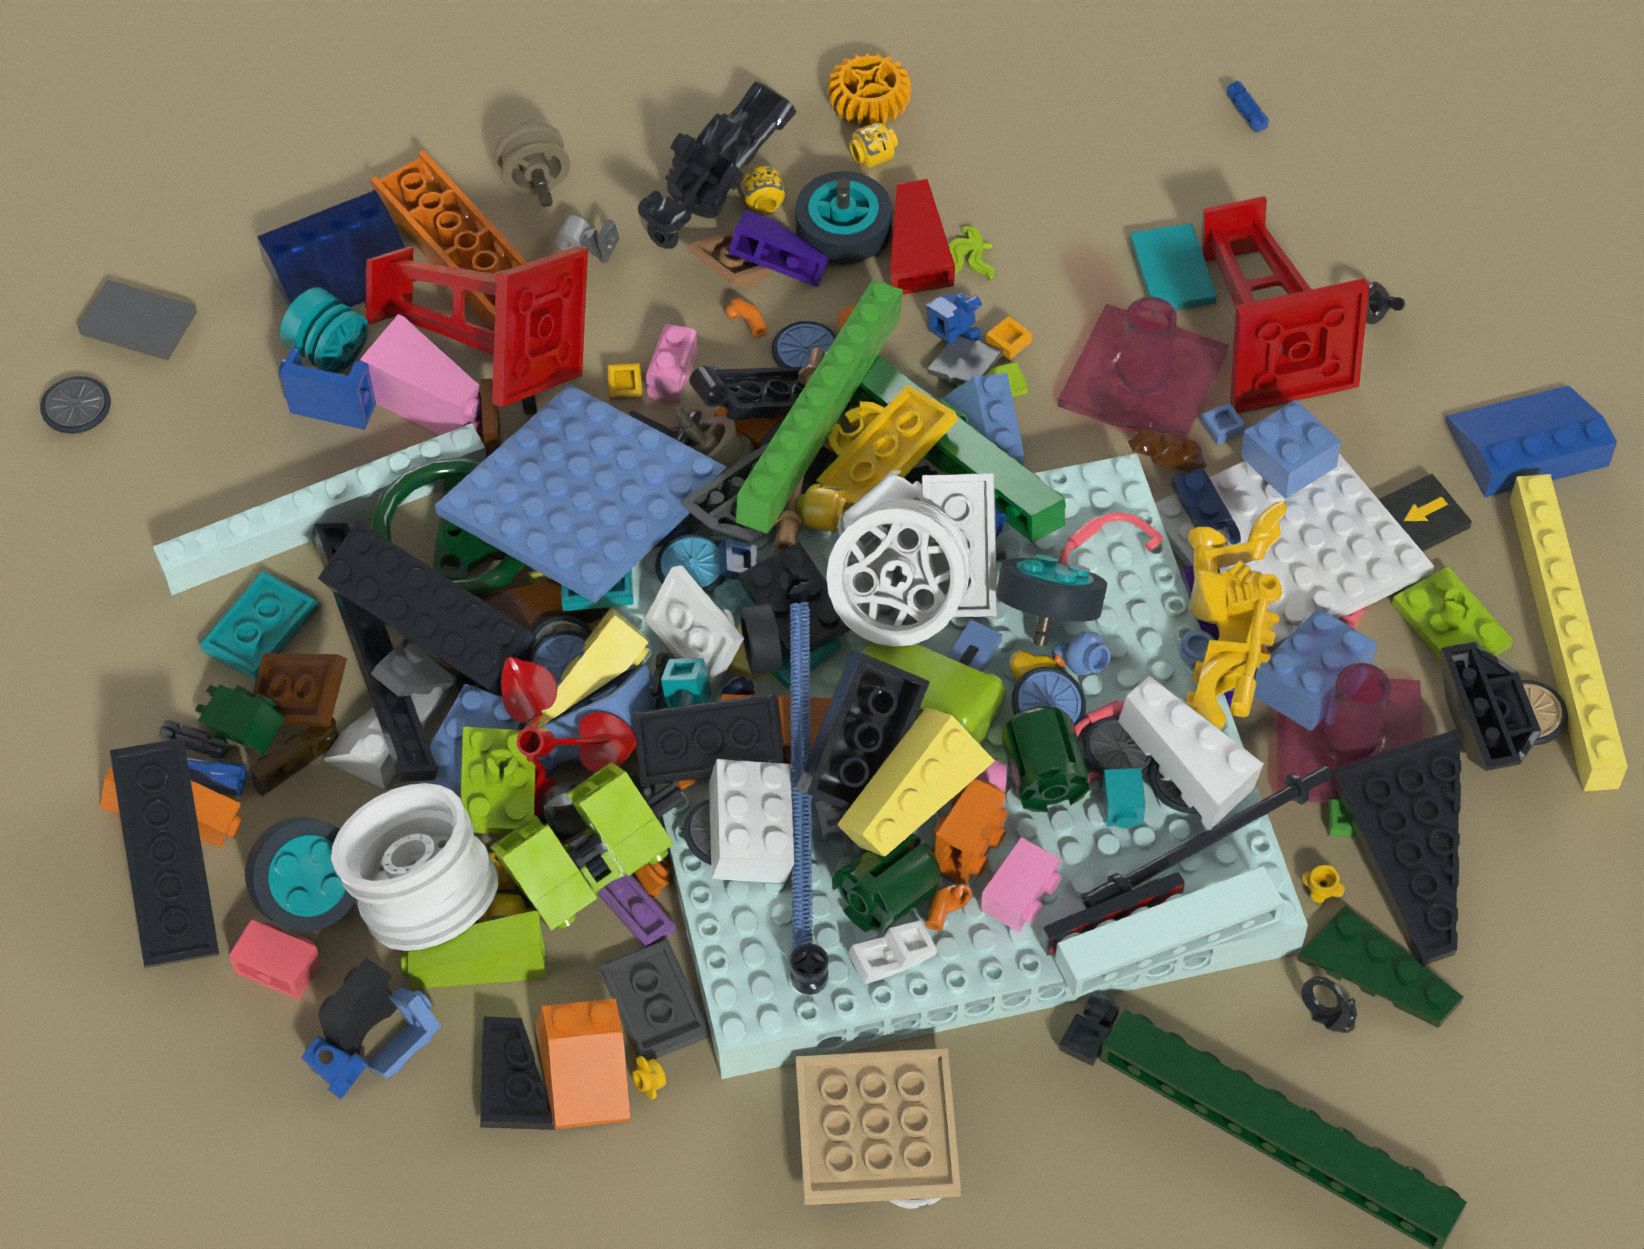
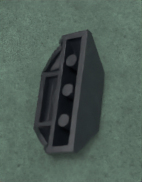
M1477 642L1443 647L1440 654L1445 698L1455 726L1462 733L1461 742L1467 758L1485 771L1520 765L1542 731L1519 673L1498 657L1484 651V647Z

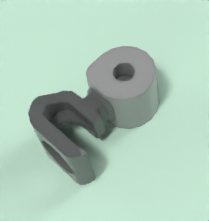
M576 215L566 216L554 236L555 244L563 251L576 246L588 247L589 252L602 263L608 261L619 241V234L612 220H607L598 234L596 229H590L589 224L583 218ZM610 233V240L607 241L608 234Z

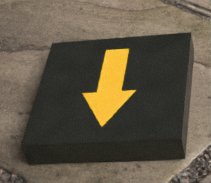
M1433 474L1378 499L1422 552L1471 527V519Z

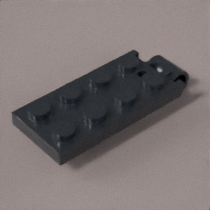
M700 366L692 372L689 379L690 385L707 406L725 407L727 418L738 420L786 417L805 387L798 379L799 371L803 367L712 369L710 366ZM850 401L841 415H844L846 412L849 411L851 405Z

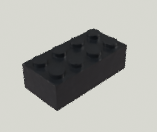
M851 651L795 790L848 811L913 725L930 681L865 653Z

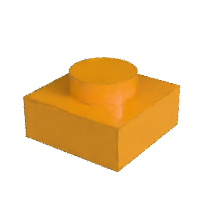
M1008 316L986 334V343L992 347L1002 349L1003 355L1011 360L1032 342L1033 333Z

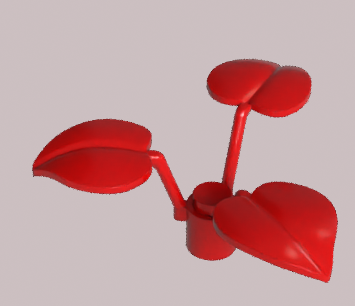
M509 657L505 661L502 672L501 690L503 704L510 717L517 722L526 723L533 719L531 723L526 724V728L519 732L516 744L520 753L527 756V761L532 762L537 770L535 769L534 813L536 812L543 817L540 809L541 799L550 787L557 785V782L550 778H544L546 769L537 757L549 755L555 745H581L579 758L582 764L590 771L596 773L609 763H613L618 767L622 766L636 748L637 738L632 728L623 719L606 712H595L582 718L579 724L581 738H554L553 733L549 729L537 726L543 719L541 710L551 708L556 701L558 688L555 677L546 667L540 664Z

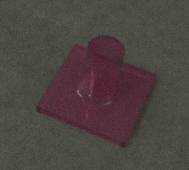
M1140 298L1134 301L1128 307V310L1106 303L1058 398V407L1136 434L1139 433L1140 429H1150L1187 439L1227 356L1229 345L1178 328L1175 309L1169 302L1161 298Z
M1353 663L1343 668L1338 674L1332 689L1326 717L1312 731L1277 711V791L1286 787L1285 778L1291 773L1303 778L1323 766H1327L1331 771L1333 768L1422 740L1421 681L1388 678L1383 670L1375 665ZM1329 779L1308 791L1309 800L1307 802L1328 803V799H1340L1332 780Z

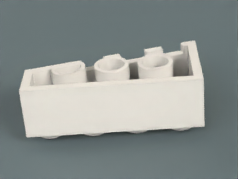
M1150 676L1126 696L1118 722L1145 755H1151L1160 766L1159 772L1166 780L1171 779L1182 792L1181 798L1189 807H1195L1202 816L1201 822L1210 831L1254 789L1264 764Z

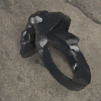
M1376 281L1368 283L1369 307L1375 315L1372 316L1367 306V324L1378 323L1389 309H1394L1395 311L1403 310L1405 307L1403 298L1391 297L1383 285Z
M1315 976L1308 979L1302 986L1301 995L1306 1007L1313 1014L1312 1020L1324 1024L1326 1029L1334 1032L1350 1033V1031H1353L1357 1017L1356 1001L1353 998L1347 1000L1341 988L1326 977ZM1324 985L1330 988L1337 997V1006L1330 1008L1320 1004L1314 996V986Z

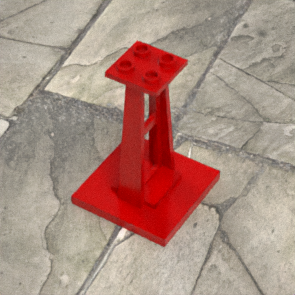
M1265 196L1203 209L1201 251L1205 262L1217 261L1236 309L1230 404L1237 413L1352 389L1360 385L1369 297L1367 281L1365 278L1311 289L1265 227L1267 207ZM1259 251L1273 272V275L1250 280L1246 279L1235 256ZM1280 286L1287 293V295L1255 301L1251 292Z
M409 246L367 259L365 308L368 324L396 317L399 314L412 324L494 355L492 404L504 407L582 376L588 266L587 248L576 246L496 274L413 261L414 248ZM413 280L450 287L453 291L452 316L412 303ZM466 290L496 295L494 331L469 323L465 319Z

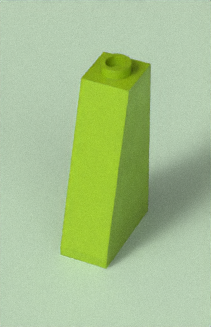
M530 911L473 924L457 937L440 945L422 950H410L408 953L401 954L403 976H409L412 989L547 979L545 942L539 911Z

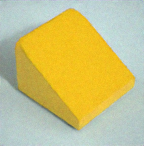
M641 363L607 365L609 398L642 396Z

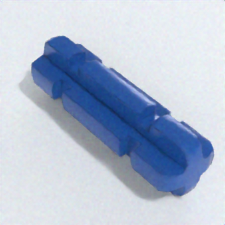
M1241 81L1230 83L1227 86V95L1235 102V106L1244 118L1249 121V125L1255 132L1265 130L1268 127L1269 119L1263 111H1260V106L1251 94L1246 91L1247 89Z

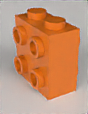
M975 778L968 784L966 789L963 788L954 796L951 804L953 809L947 817L941 816L934 827L933 836L936 837L932 852L937 858L940 872L959 884L968 885L974 876L980 877L988 863V857L986 856L992 847L998 849L1005 838L1007 830L1003 828V825L1008 816V810L1005 809L1006 794L996 785L990 782H982Z

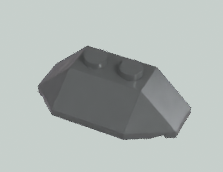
M766 443L685 498L681 505L716 534L749 542L753 541L764 532L736 523L737 497L739 490L768 444Z

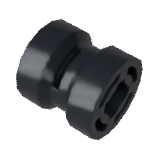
M811 943L802 944L795 948L791 954V982L793 987L802 994H817L828 983V956L822 947Z

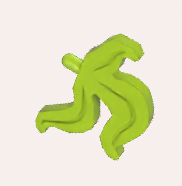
M974 226L963 227L962 233L967 234L968 239L956 238L949 244L955 263V273L960 272L964 268L963 256L971 253L968 259V267L978 274L986 275L988 280H993L994 268L981 259L983 249H991L993 244L983 243V236Z

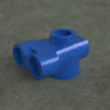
M320 1036L316 1037L301 1057L315 1074L320 1075L330 1085L327 1090L339 1099L343 1098L369 1064L356 1052L351 1056ZM323 1050L329 1051L332 1054L331 1063L322 1064L318 1059L319 1052Z

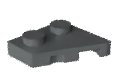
M406 638L380 661L371 673L372 676L397 696H409L412 693L430 694L435 687H441L444 692H449L458 681L427 656L419 645L411 643Z

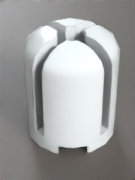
M900 470L891 471L840 516L837 524L839 537L858 515L873 505L886 500L903 498L923 501L922 485L918 481L911 484L904 478L897 476L901 472ZM892 523L882 524V526L890 530ZM906 528L900 532V539L907 546H912L919 540L918 534L913 529ZM870 531L859 538L868 554L882 542L880 538ZM852 552L851 556H852L855 560H858L857 557H856V556L854 555V553Z

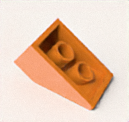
M616 999L541 1006L535 1029L554 1129L629 1122L631 1117L623 1031Z

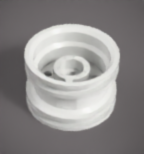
M428 783L411 784L392 789L375 797L360 807L345 822L337 833L332 845L331 861L336 874L350 895L358 899L357 905L360 915L367 924L370 933L379 943L391 949L403 951L422 950L440 945L457 937L470 928L485 913L492 903L498 888L496 866L489 856L486 846L474 836L472 821L461 799L452 790L441 785Z

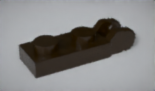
M334 716L332 717L330 727L309 726V729L299 735L290 737L283 746L270 755L262 756L256 761L254 766L249 768L254 788L262 797L331 748L339 736Z

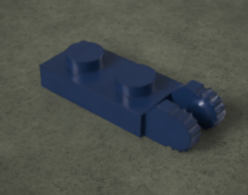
M1204 468L1172 477L1171 486L1195 528L1211 527L1216 531L1222 529L1230 544L1241 543L1239 529Z

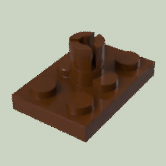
M263 654L253 690L254 698L257 694H261L276 703L274 710L285 717L281 726L330 727L347 658L338 654Z

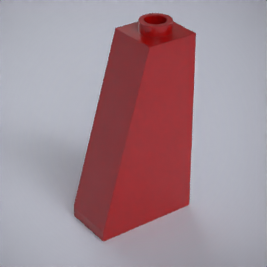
M928 179L897 184L890 286L902 289L903 295L954 286L955 263Z

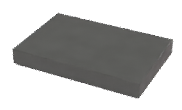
M107 280L78 326L80 335L169 360L197 311L193 304Z
M668 939L599 965L601 977L611 999H616L619 1017L637 1057L643 1056L647 1061L657 1059L711 1037L710 1029Z

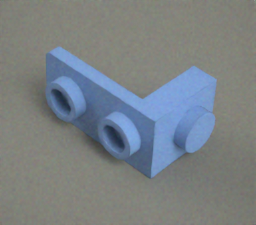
M399 986L389 996L408 1024L369 1061L367 1067L371 1072L384 1078H389L391 1075L398 1073L405 1066L406 1061L418 1049L426 1046L431 1041L432 1036L442 1027L429 1010L432 1007L431 1002L418 990L412 992Z

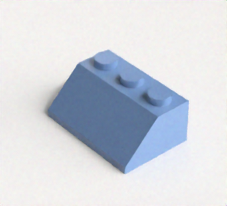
M1007 373L975 376L942 398L958 411L965 413L968 417L969 425H972L980 434L989 441H993L998 448L1010 457L1015 458L1019 464L1024 465V451Z
M645 664L615 677L541 727L549 729L553 733L554 738H581L579 724L582 718L591 713L606 712L623 719L635 733L633 713L651 711L649 669ZM555 745L549 756L556 766L569 760L571 764H575L581 761L579 758L581 745Z

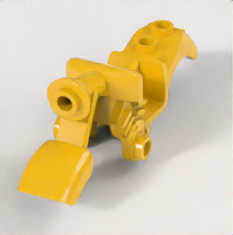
M1283 501L1272 504L1257 517L1251 528L1248 542L1225 546V537L1211 527H1197L1191 529L1187 534L1189 544L1194 550L1193 567L1195 579L1190 598V610L1195 618L1216 624L1219 629L1218 641L1209 640L1204 662L1196 661L1191 682L1198 683L1196 692L1188 691L1185 704L1220 731L1226 723V714L1219 706L1217 698L1221 694L1235 688L1229 710L1234 716L1242 718L1248 716L1257 685L1254 679L1255 670L1260 668L1261 663H1267L1270 660L1269 654L1261 653V645L1273 646L1276 632L1270 630L1273 628L1274 623H1279L1280 617L1278 614L1269 612L1267 606L1281 599V583L1275 575L1252 571L1251 567L1248 565L1244 566L1243 563L1263 560L1268 549L1279 540L1281 534L1279 520L1284 517L1287 506ZM1235 565L1221 574L1218 573V568Z

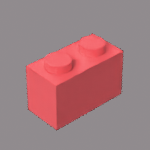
M252 919L229 954L235 973L298 1000L301 999L322 964L317 947L310 939L303 936L295 938L284 933L281 928L273 923L265 922L262 924Z

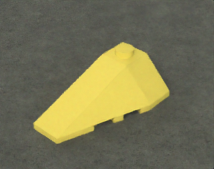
M611 607L583 643L585 645L583 648L585 653L581 658L577 656L574 660H571L564 669L560 678L563 681L559 686L557 685L556 701L551 708L541 710L543 719L537 727L543 726L625 672L631 664L638 666L649 651L645 647L649 642L648 638L622 614ZM533 719L530 720L529 722H526V723H525V728H526V724H527V723H531V722L533 721Z

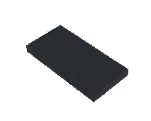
M776 693L633 713L641 786L710 778L717 759L786 764L779 697Z

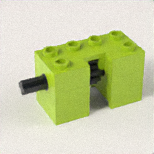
M609 763L566 793L585 824L589 827L584 832L580 831L570 838L567 844L562 846L549 825L544 826L535 815L490 846V848L531 908H533V911H539L541 921L551 931L556 927L563 929L575 921L577 918L576 913L596 900V894L611 881L619 879L625 874L630 876L648 862L652 865L667 856V849L674 845V843L658 821V818L685 800L681 791L673 782L645 801L626 771L613 763Z

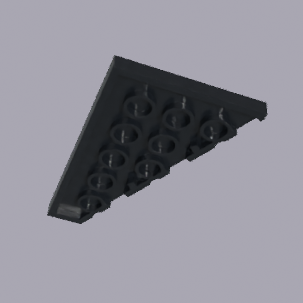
M1459 728L1331 769V780L1411 948L1418 962L1423 966L1453 956L1457 951L1458 847L1460 845V834L1458 831L1459 812L1461 810L1460 773L1462 760H1460L1462 733Z

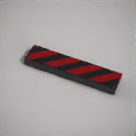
M1175 872L1045 925L1042 932L1041 946L1047 956L1057 951V943L1061 942L1067 935L1075 932L1081 934L1088 932L1106 920L1113 919L1117 921L1128 917L1133 911L1141 907L1147 906L1152 908L1160 905L1175 894H1183L1185 882L1180 873Z

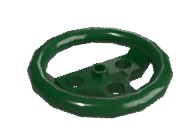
M466 458L431 460L401 473L380 494L369 521L370 529L392 542L391 522L396 509L414 490L436 480H443V498L482 462ZM440 516L433 569L479 598L508 585L526 566V564L498 548L482 544L480 538ZM486 560H501L495 568L473 578H468V573ZM445 564L454 567L460 566L456 571L452 572L442 569Z

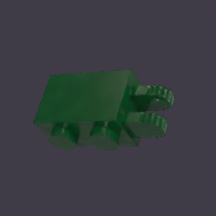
M221 684L218 687L209 685L206 692L212 698L207 706L198 704L194 710L201 715L198 721L219 736L264 755L285 720L283 715L274 710L276 703L261 694H257L254 698L255 695L239 685H236L234 689Z

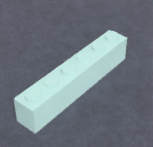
M1264 866L1253 870L1245 868L1235 873L1232 878L1221 882H1207L1197 891L1186 895L1175 894L1160 905L1152 908L1147 906L1138 908L1128 917L1117 921L1113 919L1106 920L1088 932L1082 934L1079 932L1071 933L1064 937L1061 942L1057 943L1055 961L1074 998L1280 921L1285 902Z

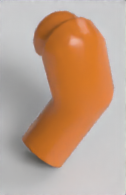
M742 298L732 299L731 303L726 305V315L732 318V320H737L740 316L746 319L754 337H761L767 333L768 328L759 308Z
M961 883L937 891L932 897L925 926L935 931L942 930L947 914L964 907L971 900L972 890L970 887Z

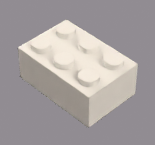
M717 759L709 780L712 879L786 883L794 864L790 764Z

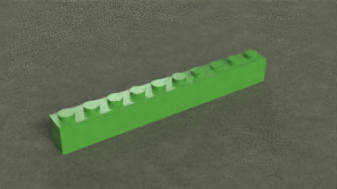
M875 280L871 281L739 490L736 523L767 534L770 532L830 434L834 424L838 421L900 320L902 289Z

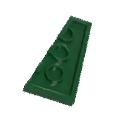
M1344 906L1300 951L1297 958L1298 961L1308 966L1312 963L1327 970V975L1339 981L1343 978L1362 987L1361 991L1373 997L1379 995L1393 1002L1394 1007L1438 1028L1461 1004L1464 997L1347 906Z

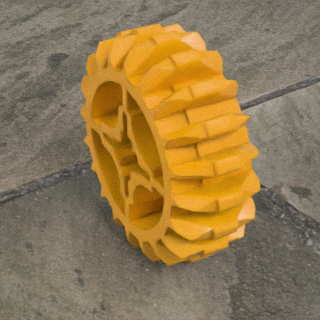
M866 51L865 55L860 57L854 53L852 60L844 58L841 65H835L833 73H830L828 96L832 109L836 110L839 117L846 116L848 123L856 120L859 126L863 123L873 124L875 122H880L885 126L887 119L896 121L898 114H904V110L909 105L911 97V82L907 69H902L901 62H893L891 56L882 58L880 52L876 56H870Z

